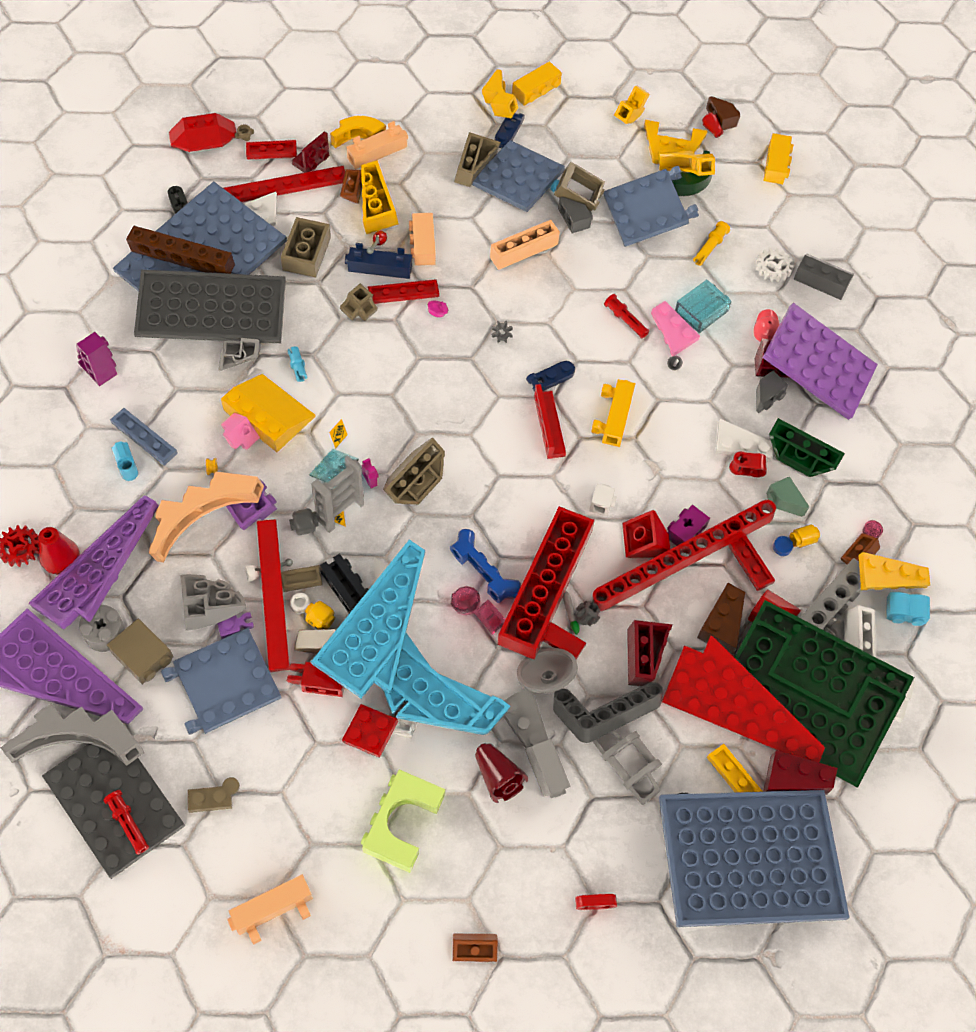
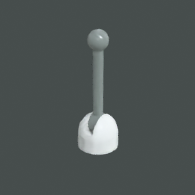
M286 559L285 562H281L280 565L281 567L285 565L291 566L293 564V561L291 559ZM256 565L245 566L249 582L256 580L260 576L261 568Z

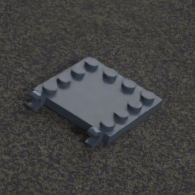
M679 166L673 167L669 172L667 169H663L604 191V198L625 247L689 224V219L699 216L696 204L684 210L672 183V180L682 178Z
M249 628L172 662L175 667L161 670L165 682L180 677L198 719L184 723L189 735L201 729L206 734L282 698Z

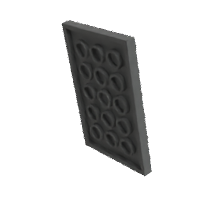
M88 744L42 775L110 879L185 827V824L139 758L126 766L116 755L108 750ZM121 790L123 793L122 798L126 805L130 806V814L147 845H149V849L139 855L135 853L136 851L119 821L113 819V812L109 805L103 801L107 795L114 791Z

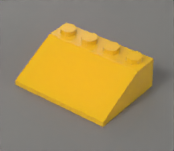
M263 374L233 387L221 398L223 410L230 416L233 413H237L247 417L259 435V439L276 452L282 449L316 417L313 412Z

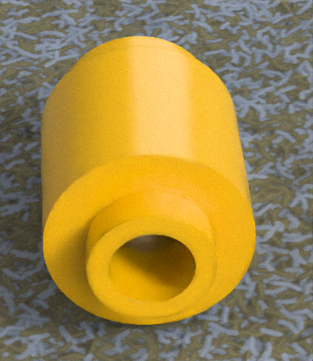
M810 524L794 529L789 537L794 547L801 548L817 543L820 532L817 527Z

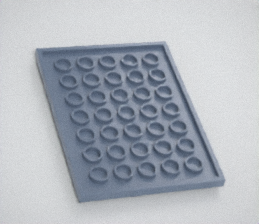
M214 181L156 230L159 233L231 252L235 263L231 274L250 275L287 242V237ZM130 252L113 267L114 272L137 291H139L141 270L202 272L134 252Z
M824 790L666 794L659 796L676 927L837 921L850 918Z

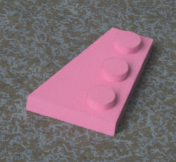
M666 301L652 309L651 314L659 330L662 331L664 341L668 344L672 356H675L699 340L700 335Z

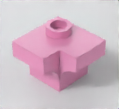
M233 413L221 424L225 430L223 433L224 437L234 449L241 445L243 449L247 450L260 438L248 418L240 414Z

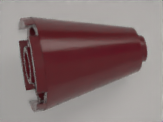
M483 743L476 749L475 758L493 802L499 803V799L507 801L522 791L524 788L523 782H528V776L522 769L490 743Z

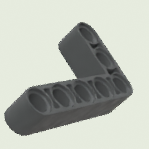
M656 682L647 683L590 712L568 689L562 688L554 693L553 711L580 742L590 743L658 709L662 703L663 687Z

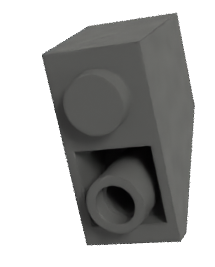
M774 371L763 377L756 389V411L758 413L764 409L768 410L776 400L780 401L786 395L785 391L788 384Z

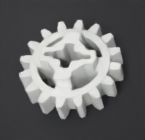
M769 248L768 252L764 249L762 254L759 253L756 260V271H760L759 276H765L764 280L770 278V282H773L774 279L777 282H780L781 279L785 281L787 277H790L794 267L792 265L793 260L789 259L790 254L785 255V251L779 252L778 248L775 251Z

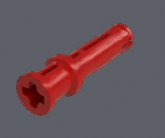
M616 294L610 295L605 300L604 306L609 307L614 312V316L620 317L641 339L648 335L649 329L627 310V305L621 303L617 299Z
M121 790L114 791L107 795L103 801L109 805L113 812V819L119 821L136 851L135 853L139 855L148 850L149 845H147L130 814L131 808L129 805H126L122 798L123 793Z

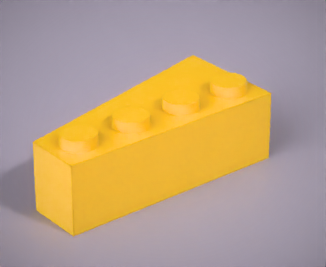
M378 161L361 165L363 224L366 234L398 225L396 211Z

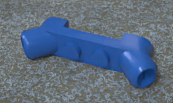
M470 529L459 531L457 542L450 546L454 557L461 565L467 561L471 563L489 583L487 593L497 603H501L506 598L515 599L521 588V582L519 580L503 579L498 569L487 562L486 556L474 548L475 533Z

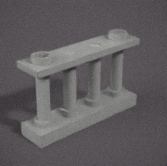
M348 455L345 457L346 469L328 483L322 484L318 479L311 483L317 520L329 533L335 529V517L354 502L360 507L364 506L362 467L357 460H352Z

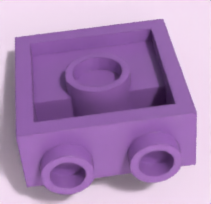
M261 479L260 481L264 488L258 503H238L226 506L242 530L247 529L258 519L263 521L277 510L274 505L277 501L270 493L267 495L265 492L267 486Z

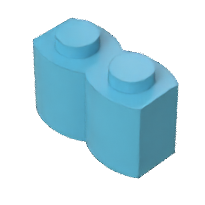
M890 592L886 602V619L898 624L906 621L914 626H922L930 619V597Z

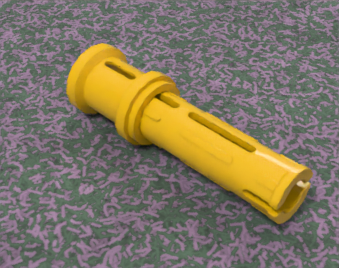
M719 221L716 224L714 231L709 233V239L693 258L694 262L698 259L695 264L703 265L715 246L722 243L725 234L730 232V226L727 223Z

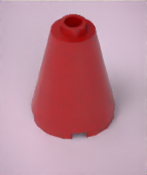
M46 527L40 531L38 535L40 564L47 572L59 575L80 556L78 546L53 527Z

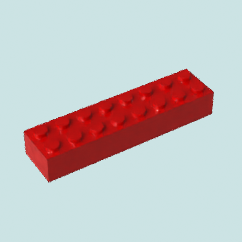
M558 507L498 634L497 645L535 660L593 531L594 519L563 507Z

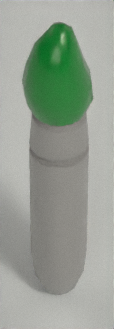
M565 591L563 601L570 621V627L577 635L580 626L576 619L571 597Z

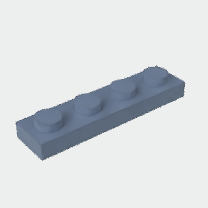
M123 408L110 419L114 426L162 465L165 466L178 454L173 446L127 409Z

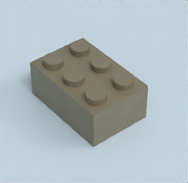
M296 217L281 255L282 270L316 278L331 239L330 224Z

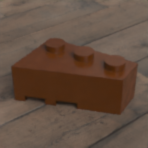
M727 583L697 638L708 643L710 636H713L733 656L738 645L745 591Z

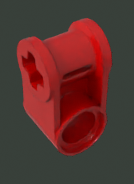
M737 452L729 465V469L735 475L763 477L767 474L766 456L762 453Z

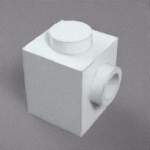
M597 483L589 511L608 516L610 507H614L617 496H614L615 488Z

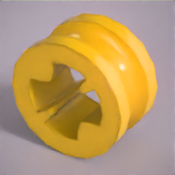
M206 458L207 475L218 472L217 459L213 458V460Z

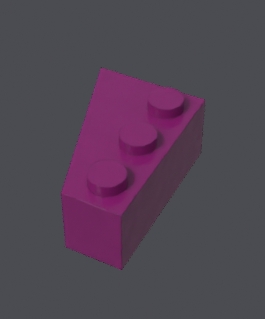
M93 332L76 343L77 353L79 354L77 358L79 359L78 364L98 386H101L117 375L115 369L117 365L111 358L113 354L107 347L109 346L108 341L104 336L100 337L96 332Z

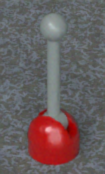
M379 230L373 235L374 243L371 247L367 248L368 254L374 252L373 249L376 245L381 246L385 244L387 235L384 231Z

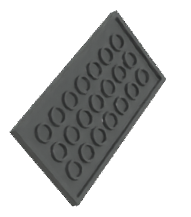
M141 270L134 336L213 341H241V338L258 339L260 343L281 344L286 277Z

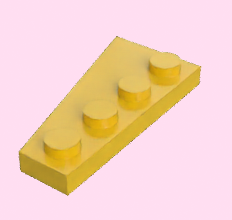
M865 552L859 554L861 590H882L883 588L914 589L930 586L928 567Z

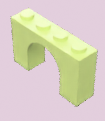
M399 769L396 775H392L388 784L390 789L387 794H383L379 803L381 808L378 813H374L370 825H372L370 832H365L361 844L363 845L364 853L410 873L419 855V848L393 836L387 826L388 818L397 807L405 804H413L437 814L445 797L446 789Z

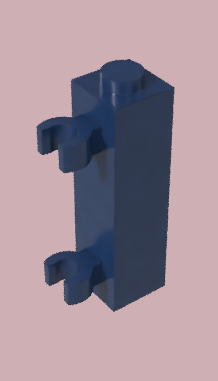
M356 243V248L350 247L349 254L345 255V264L348 265V272L410 279L412 254H405V248H398L397 253L374 250L372 254H368L367 249H363V243Z

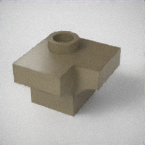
M360 283L348 293L346 300L340 305V310L352 321L357 316L366 321L377 311L378 307L373 302V294Z

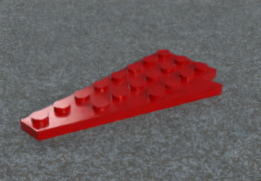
M710 636L704 653L687 646L683 647L662 703L778 751L820 762L825 747L713 636Z

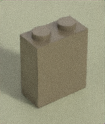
M139 618L107 644L110 652L142 685L146 681L152 680L156 672L168 666L172 658H174L171 650Z

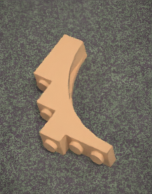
M215 472L213 479L210 481V488L188 486L186 493L183 495L182 503L161 500L155 516L160 524L150 545L149 554L157 562H164L175 541L192 523L211 511L227 505L258 503L264 485L256 476Z

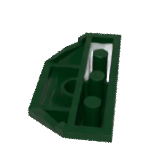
M779 418L769 433L776 459L808 477L836 470L845 455L844 452Z

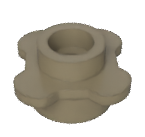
M246 124L240 125L237 128L235 137L249 141L250 136L254 134V130Z

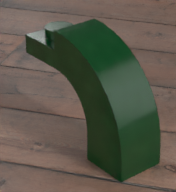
M704 150L703 154H710V151ZM680 172L682 178L672 180L678 196H690L703 191L709 185L712 175L698 176L691 172Z

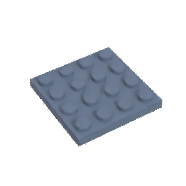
M510 140L485 166L472 185L528 212L551 187L553 182L562 175L565 166Z

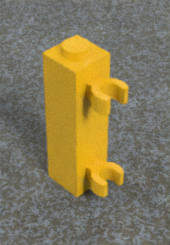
M618 379L616 388L609 384H603L601 396L613 398L606 424L599 420H594L591 431L595 434H604L602 443L620 447L636 383Z

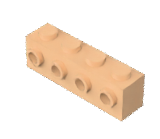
M552 220L546 221L491 244L490 258L497 269L500 270L558 245L560 231Z

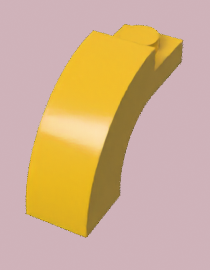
M368 116L345 118L339 121L340 127L330 133L331 145L337 148L357 136L366 139L385 131L386 125Z

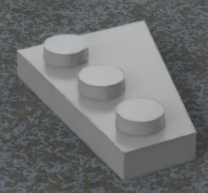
M523 688L504 700L510 705V709L503 717L525 748L548 740L533 692Z

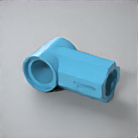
M122 441L115 443L111 448L122 478L126 481L136 479L138 469L128 443Z

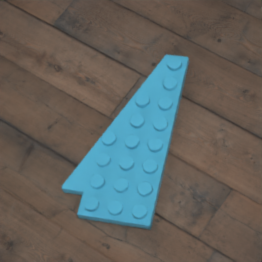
M408 540L311 661L312 665L361 699L374 683L389 694L392 692L425 556L423 548Z

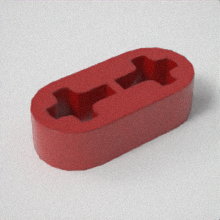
M594 894L575 897L577 910L611 909L617 907L616 894Z

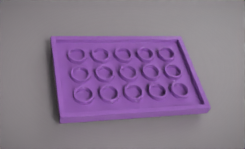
M795 303L789 306L762 357L848 420L853 418L878 365Z

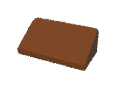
M346 169L340 197L359 204L362 190L361 170Z
M861 533L841 557V561L847 565L853 558L859 561V554L862 552L875 555L880 549L878 538Z
M454 933L452 961L497 962V934Z

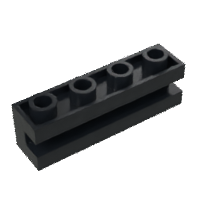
M339 553L333 557L332 563L324 562L319 565L320 572L346 611L350 614L369 589L362 586L360 576L352 572V566L348 559H343Z

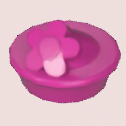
M433 300L427 304L428 312L435 317H443L449 311L446 303L443 301Z

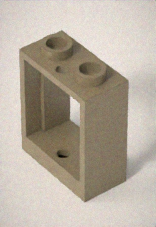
M570 162L562 173L554 195L558 198L565 197L585 204L588 210L595 211L600 203L598 198H601L605 189H603L605 181ZM570 179L593 191L590 200L567 188Z

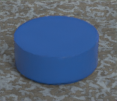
M786 536L776 538L773 543L774 552L780 556L789 555L793 549L792 540Z

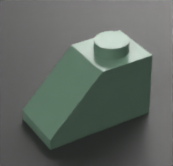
M790 476L769 486L766 493L767 498L775 503L776 509L801 517L805 516L809 505Z

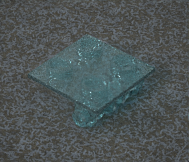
M332 449L309 476L328 483L346 469L345 457L348 454ZM348 455L352 460H359L354 456Z

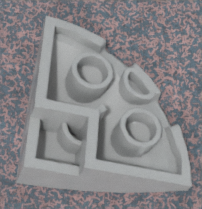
M180 575L186 630L214 625L246 609L243 596L239 591L234 592L229 583L220 579L215 582L210 581L204 575Z

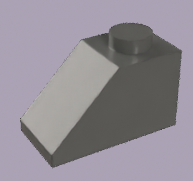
M560 197L558 210L571 233L590 228L593 215L586 205Z

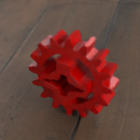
M17 525L15 530L9 527V532H2L4 537L0 538V558L3 563L8 562L11 567L15 563L18 567H21L22 562L28 565V560H35L34 554H39L38 534L35 533L34 529L29 530L26 525L23 529Z

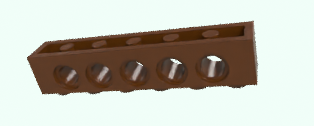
M133 225L126 238L131 252L205 273L231 274L235 266L231 252Z

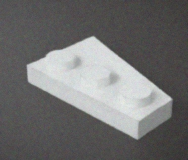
M719 419L716 443L717 454L734 456L735 453L740 451L762 453L766 456V461L771 462L773 454L771 441Z

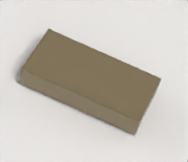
M319 565L281 572L283 592L323 585Z

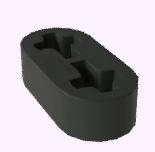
M172 186L168 189V197L176 214L188 202L181 187Z

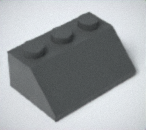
M805 254L798 266L794 280L841 300L854 274L812 255Z

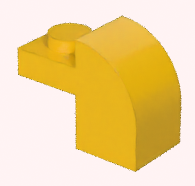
M638 85L634 86L628 100L620 102L614 116L625 124L633 123L644 112V105L650 94Z

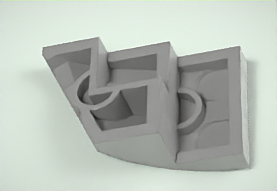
M241 338V341L223 340L219 371L258 358L261 348L260 340Z

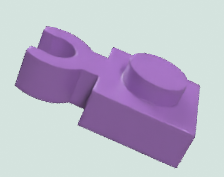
M244 613L240 618H237V615L217 623L221 639L239 632L241 628H254L253 622H245L247 619L252 618L251 613Z

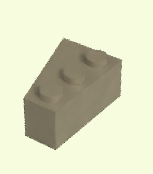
M469 132L454 182L470 187L485 166L497 155L501 142Z

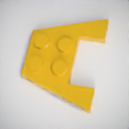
M645 120L644 123L646 137L649 141V150L654 164H659V153L693 151L695 154L707 135V130L693 128L691 141L657 135L659 122Z

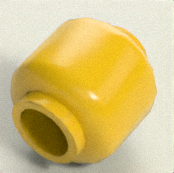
M318 601L315 604L310 603L305 610L307 614L306 622L317 630H327L335 620L334 610L322 601Z

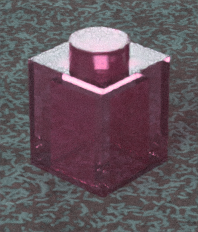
M489 599L473 612L492 635L505 622V618Z

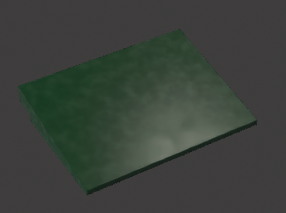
M764 600L734 657L825 747L819 763L837 768L836 776L857 788L915 678Z

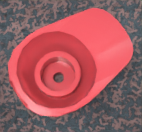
M763 310L757 317L754 326V336L760 342L762 338L772 340L780 325L778 316L773 310Z

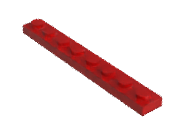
M343 165L229 186L223 189L240 202H246L276 192L278 196L342 184L345 169Z

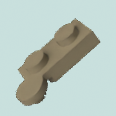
M229 777L224 780L220 787L189 789L188 812L232 809L231 795L239 790L238 780L234 777Z

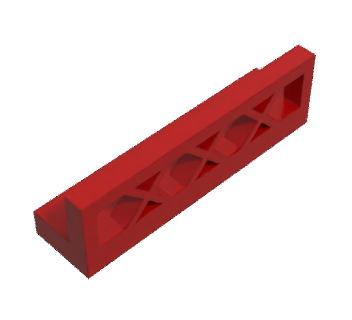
M541 384L535 385L534 400L547 459L566 457L553 392H542Z

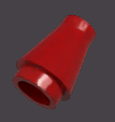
M708 113L703 117V126L716 138L724 133L715 114Z

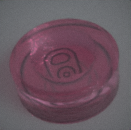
M870 520L866 522L862 532L863 534L880 538L883 533V527L879 522Z

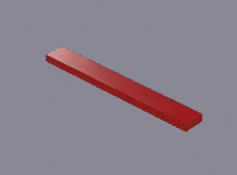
M276 519L257 521L269 672L286 671L290 669Z

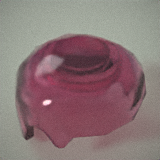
M464 586L452 593L450 603L458 614L467 616L478 610L481 604V597L479 592L473 587Z

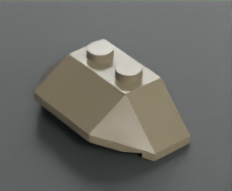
M434 438L422 444L387 478L383 488L384 492L395 504L419 505L442 479L445 457L444 449Z

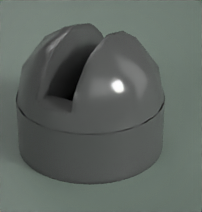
M672 356L667 361V365L671 370H678L683 364L679 356ZM677 359H678L679 362H678L677 365L674 367L673 365L675 364V362H676Z

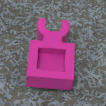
M370 458L362 461V474L369 487L374 488L377 486L379 475L376 468L372 466Z

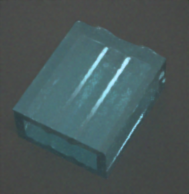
M706 279L677 301L675 311L698 333H701L729 311L732 301Z

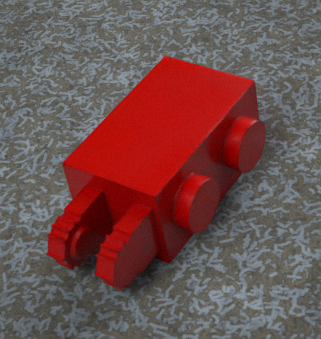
M305 662V664L291 663L289 665L291 671L300 672L303 675H288L286 681L301 685L302 692L343 697L344 686L312 665L311 662Z

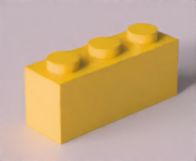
M549 61L513 82L512 94L525 106L538 97L545 95L548 91L557 88L561 84L562 72Z
M772 133L763 181L783 185L785 178L789 177L790 168L788 166H790L792 156H789V154H792L794 144H791V136Z

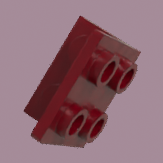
M324 131L303 148L302 152L292 159V165L305 173L315 170L320 163L327 160L330 156L328 133Z

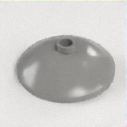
M547 648L539 650L535 660L525 657L518 666L517 678L520 685L531 692L552 693L564 688L575 678L578 666L575 657L568 651L558 648Z

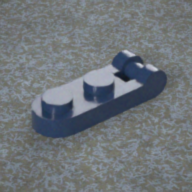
M515 113L512 118L504 119L495 135V140L501 142L499 148H503L510 140L513 141L524 121V114Z
M562 361L536 374L528 375L526 380L529 384H532L534 392L535 385L541 384L543 392L571 379L575 373V366L570 361Z

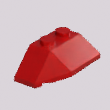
M217 113L182 118L169 131L171 147L192 152L223 147L233 138H236L235 133L237 132L233 121Z

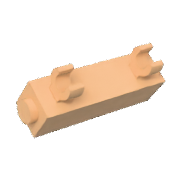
M395 121L388 123L389 129L361 141L360 136L353 138L354 144L346 147L347 159L355 169H358L363 164L379 160L407 147V132L402 130L399 125L395 126Z
M302 874L229 910L231 917L227 920L232 931L237 930L239 935L248 932L254 945L262 941L257 931V926L296 907L303 920L310 917L306 902L312 900L313 897Z

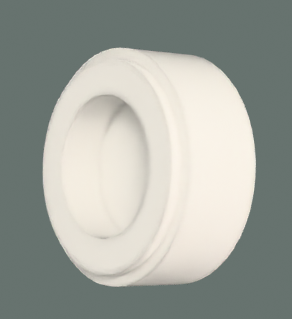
M296 593L290 599L291 609L297 614L305 613L306 608L310 604L309 597L304 593Z

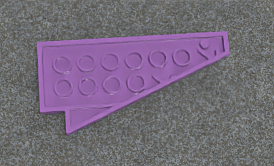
M144 495L29 602V605L63 630L72 624L78 616L90 622L111 586L117 581L118 574L159 507L156 501Z
M26 609L0 633L1 688L73 709H79L82 706L85 712L98 716L113 710L121 722L129 724L143 710L139 703L29 609Z

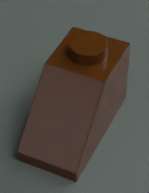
M710 96L706 109L708 113H713L717 116L722 130L737 127L740 112L734 104Z

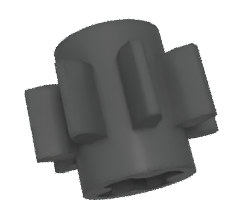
M497 321L496 327L492 326V330L495 332L491 335L492 338L497 337V343L500 341L507 343L508 337H513L512 333L509 332L513 330V327H508L507 321L504 323ZM503 329L505 334H501L499 330Z
M585 601L576 608L578 611L576 618L582 625L591 626L600 619L598 616L600 609L594 602Z

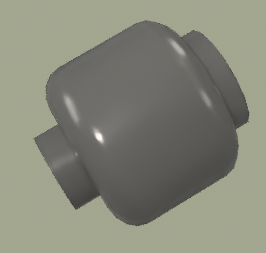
M309 508L294 511L292 514L293 519H289L291 530H296L299 536L313 533L316 527L319 526L316 512H312Z

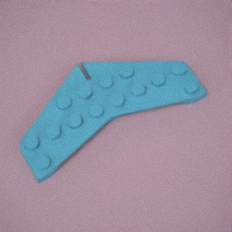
M405 634L392 692L389 694L383 690L392 715L406 701L407 704L399 711L396 718L480 735L488 734L510 709V705L493 695L491 697L438 674L430 667L408 634Z

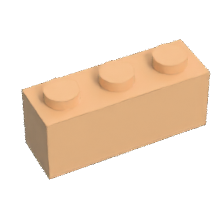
M412 213V221H409V231H413V234H410V245H414V248H411V254L415 265H435L433 213Z

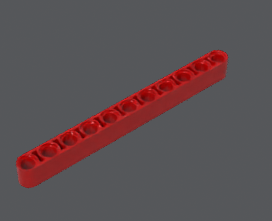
M763 500L603 584L594 590L592 602L598 605L600 611L607 610L767 525L774 518L776 511L775 503L771 500ZM702 544V545H704L705 547H704V548H700V547H698L697 545ZM682 553H686V554H688L689 556L685 557V556H682L681 554H682ZM664 562H671L672 565H666ZM651 570V571H655L656 573H655V574H649L648 571ZM636 579L639 583H633L631 580ZM620 588V589H622L623 591H622V592H616V591H614V589ZM598 597H603V598H605L606 600H605V601H599V600H597V598H598Z

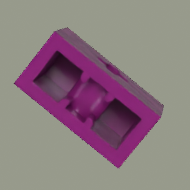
M693 504L688 509L684 508L678 516L679 519L676 522L673 520L667 527L669 541L677 546L702 533L708 526L710 517Z

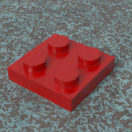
M360 704L342 741L347 745L380 758L398 720L395 717Z

